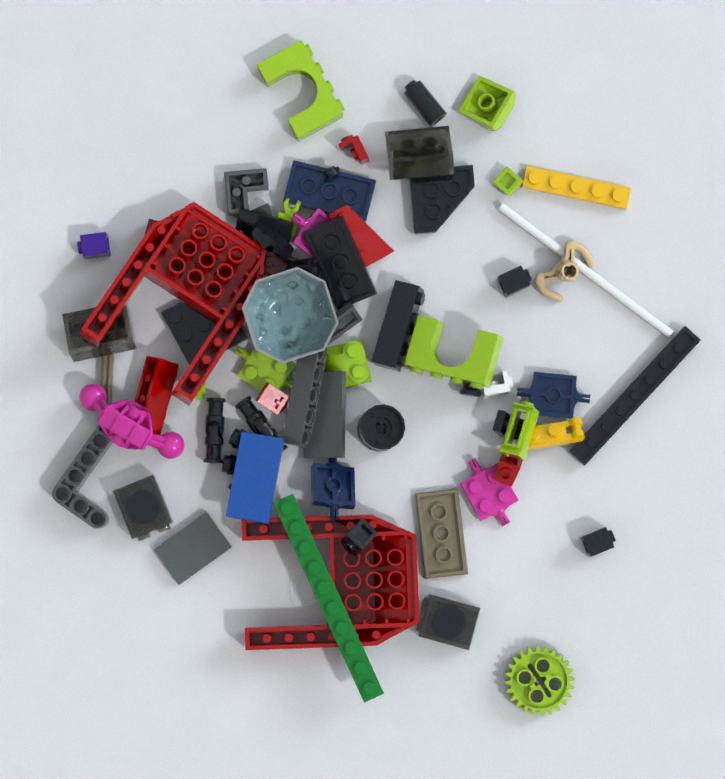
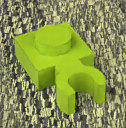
M287 197L283 204L286 211L280 210L277 218L292 221L290 219L299 210L301 202L297 201L296 207H290V198ZM295 222L290 236L292 238L295 237L298 227Z

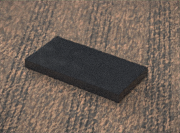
M343 215L303 231L338 310L349 302L354 304L378 293Z

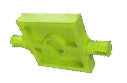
M241 346L237 348L238 350L235 351V354L245 360L242 369L237 375L259 391L262 390L266 382L279 390L284 387L290 391L292 390L293 382L289 379L296 363L290 361L282 364L255 349L249 353Z

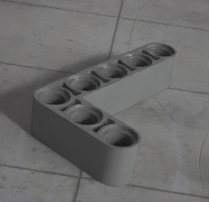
M100 425L94 430L52 491V497L58 504L93 528H104L109 522V516L106 511L78 491L113 443L106 436ZM100 435H103L106 439V443L102 447H98L95 443L96 438ZM86 453L93 455V461L89 465L83 462V456ZM75 470H78L81 474L78 482H73L70 478L71 473ZM62 488H66L68 491V497L65 500H60L58 497V492ZM80 500L86 504L85 510L81 513L75 508L76 503ZM96 513L103 515V522L100 525H96L93 522V516Z

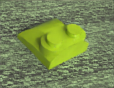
M479 75L458 112L484 125L486 129L496 131L502 127L513 109L516 93Z
M362 339L327 348L325 372L345 371L346 388L372 382Z

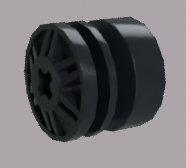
M385 404L375 405L368 409L359 419L357 426L358 437L361 443L369 450L376 452L387 451L396 446L403 438L405 432L404 419L401 413L392 406ZM376 424L379 426L383 424L385 426L383 429L384 434L381 432L376 433Z

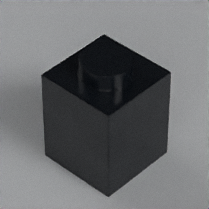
M522 266L497 277V281L506 298L528 288L531 285L529 281L532 280L528 270H523Z
M606 527L580 537L588 557L614 548L613 542H616L612 530H607Z

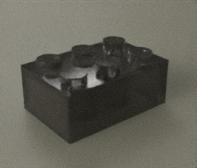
M449 126L385 132L390 180L454 174V159Z
M127 304L98 347L79 335L82 327L96 307L62 314L68 351L73 362L137 349L130 309Z

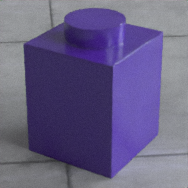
M106 232L80 235L81 241L77 242L78 252L85 259L111 256L109 238Z

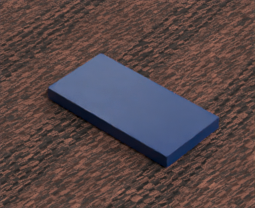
M241 432L226 517L269 524L284 446L283 438Z

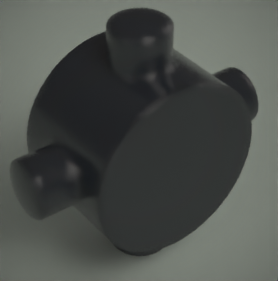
M335 166L330 167L324 172L323 178L325 180L334 178L339 174L340 168L338 166L336 168Z

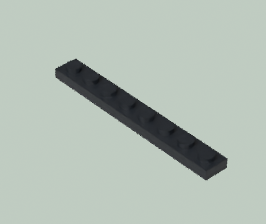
M684 326L584 434L585 439L581 442H576L568 452L585 466L701 340Z

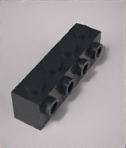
M395 280L371 360L376 366L398 372L401 371V367L405 366L406 351L410 345L413 327L419 315L418 310L425 301V293L420 286Z

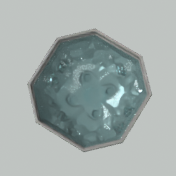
M299 267L256 280L242 306L255 350L282 364L324 351L339 323L326 282Z

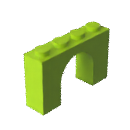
M302 40L257 64V68L268 87L295 74L304 75L314 82L317 88V97L314 103L306 110L288 119V123L299 142L343 118L342 111L345 110L340 99L335 100L332 95L334 89L329 80L325 82L321 74L324 71L319 62L314 63L311 58L314 54L308 44L304 45Z
M418 315L404 365L410 368V372L421 375L423 371L428 372L430 377L441 380L443 376L448 377L450 382L462 385L463 381L468 382L470 387L482 390L483 386L490 388L504 338L499 334L478 330L469 358L458 366H445L441 363L437 354L438 342L444 323L437 319Z

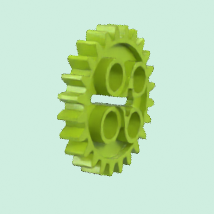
M536 645L535 651H532L528 646L527 654L520 650L519 654L521 657L519 659L514 656L512 657L516 663L514 665L508 664L512 669L511 672H505V675L509 676L510 680H506L504 683L511 686L506 690V693L513 692L510 700H518L515 705L517 708L524 705V713L530 708L531 715L533 716L536 710H539L540 716L544 715V710H547L551 715L553 707L559 711L560 707L558 704L560 702L564 705L567 704L564 697H572L567 692L568 689L575 688L569 684L570 681L575 680L574 677L569 676V673L574 670L572 668L566 669L569 661H561L564 656L562 653L556 657V649L549 653L548 646H544L543 651H540L539 645ZM545 659L548 662V668L545 671L537 669L539 660ZM528 664L533 666L540 677H545L543 683L551 693L550 697H547L539 684H534L536 678L528 668ZM527 671L530 674V680L527 683L519 681V674L521 672ZM552 678L560 680V686L555 690L549 687V681ZM534 690L542 692V698L539 701H532L531 693Z

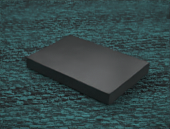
M206 512L154 549V551L180 585L228 551L232 546L208 512Z

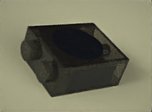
M155 475L148 476L113 491L132 539L138 538V541H142L151 537L150 533L158 530V533H162L171 529L170 525L174 521Z
M429 594L428 598L424 597L421 610L425 612L423 619L419 618V623H417L415 631H419L418 636L469 650L480 608Z

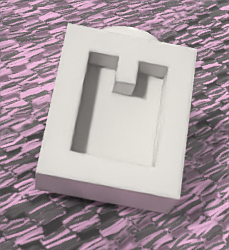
M507 370L501 372L503 384H499V381H492L490 388H482L483 397L508 394L510 392V388H513L512 376L507 375Z

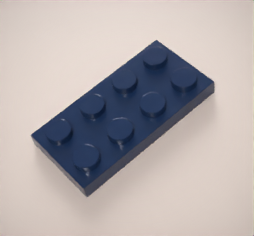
M293 160L283 203L288 197L290 198L289 204L296 205L297 201H300V207L312 210L319 208L325 213H331L347 204L366 222L376 180L338 171L339 174L334 178L325 180L323 176L328 168Z

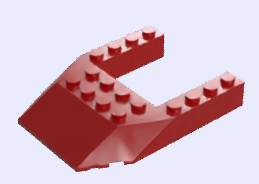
M192 202L185 206V208L177 210L170 214V216L151 225L82 327L79 335L98 347L144 277H146L216 323V326L171 393V395L190 406L246 320L242 306L255 281L263 278L266 249L197 203Z
M372 514L341 515L336 521L334 519L330 520V516L304 517L313 538H329L330 576L362 646H377L419 623L416 534ZM270 518L269 524L241 520L242 541L289 539L280 518ZM363 518L378 534L357 556H354L344 549L340 541ZM329 625L245 628V650L339 647Z

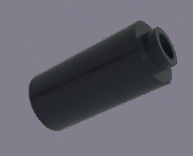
M413 80L405 86L406 91L404 95L430 127L437 124L447 115L446 111L421 80L417 82Z

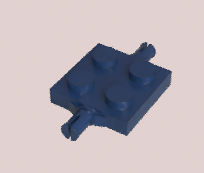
M534 372L533 383L530 389L517 387L519 392H517L516 396L529 397L530 403H533L534 407L539 411L538 416L571 419L573 418L574 407L577 402L590 403V399H582L590 398V394H578L576 388L577 376Z
M328 458V463L325 464L313 463L311 465V505L330 508V520L334 519L336 521L339 519L338 509L353 510L356 506L354 468L338 464L337 458Z

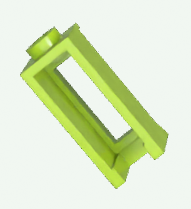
M521 401V403L513 402V410L499 452L506 457L514 455L520 460L525 461L539 411L534 407L533 403ZM521 412L526 413L517 445H513L512 442Z

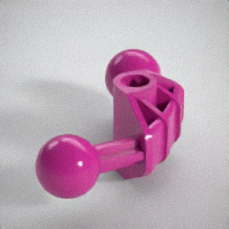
M88 384L81 389L79 394L80 404L86 410L96 411L100 415L98 424L106 436L117 446L129 450H143L147 445L157 448L158 452L167 459H175L183 453L185 443L180 434L172 431L166 432L161 436L153 434L151 414L143 405L128 399L107 405L106 391L98 384Z

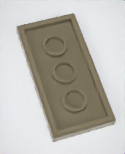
M458 488L415 493L425 579L468 574Z

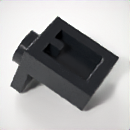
M314 258L288 260L286 270L299 267L319 278V266L315 265Z
M498 410L492 429L500 437L505 436L511 416L502 410ZM519 418L513 440L518 441L524 422L523 419Z
M362 518L340 542L348 553L357 556L378 532Z

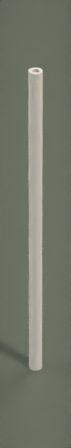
M502 203L498 209L500 212L560 257L564 256L565 249ZM575 257V263H577L580 272L668 338L674 332L672 329Z

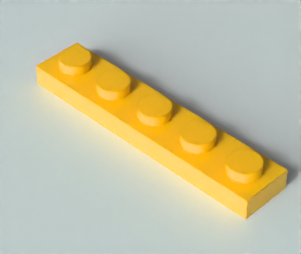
M526 166L524 182L522 184V188L624 210L627 209L631 188L530 166Z

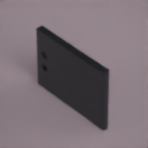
M244 208L239 209L235 229L253 241L255 240L251 232L257 222L271 227L288 242L290 241L293 221ZM271 245L265 248L267 251L273 252Z

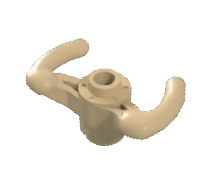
M575 240L565 243L564 256L549 272H540L534 279L539 291L550 300L561 302L563 296L549 290L545 282L558 279L571 282L579 276L580 271L578 270L577 263H575V250L582 254L589 268L595 265L588 249ZM565 267L567 268V273H566V274H564V272H565V271H564V268H565Z

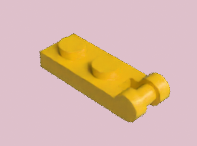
M574 417L569 421L535 426L528 450L583 441L585 435L584 431L581 430L583 425L582 419ZM573 430L572 433H566V431Z

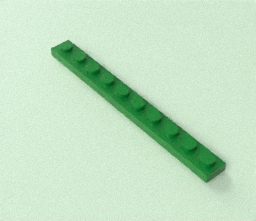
M294 494L273 502L364 703L384 694Z

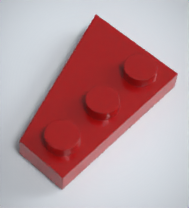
M347 204L327 214L329 220L341 215L344 216L366 267L394 252Z

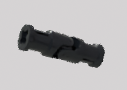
M250 395L235 405V408L239 409L245 416V422L255 434L278 438L276 435L277 431L271 428L270 422L263 412L258 410L253 404ZM259 418L264 419L253 427L252 423ZM287 445L283 446V451L288 448Z
M207 398V402H209L208 415L205 422L207 436L204 440L206 458L203 462L223 463L221 459V446L224 445L222 436L225 424L223 403L226 402V399ZM212 422H219L220 426L210 424Z

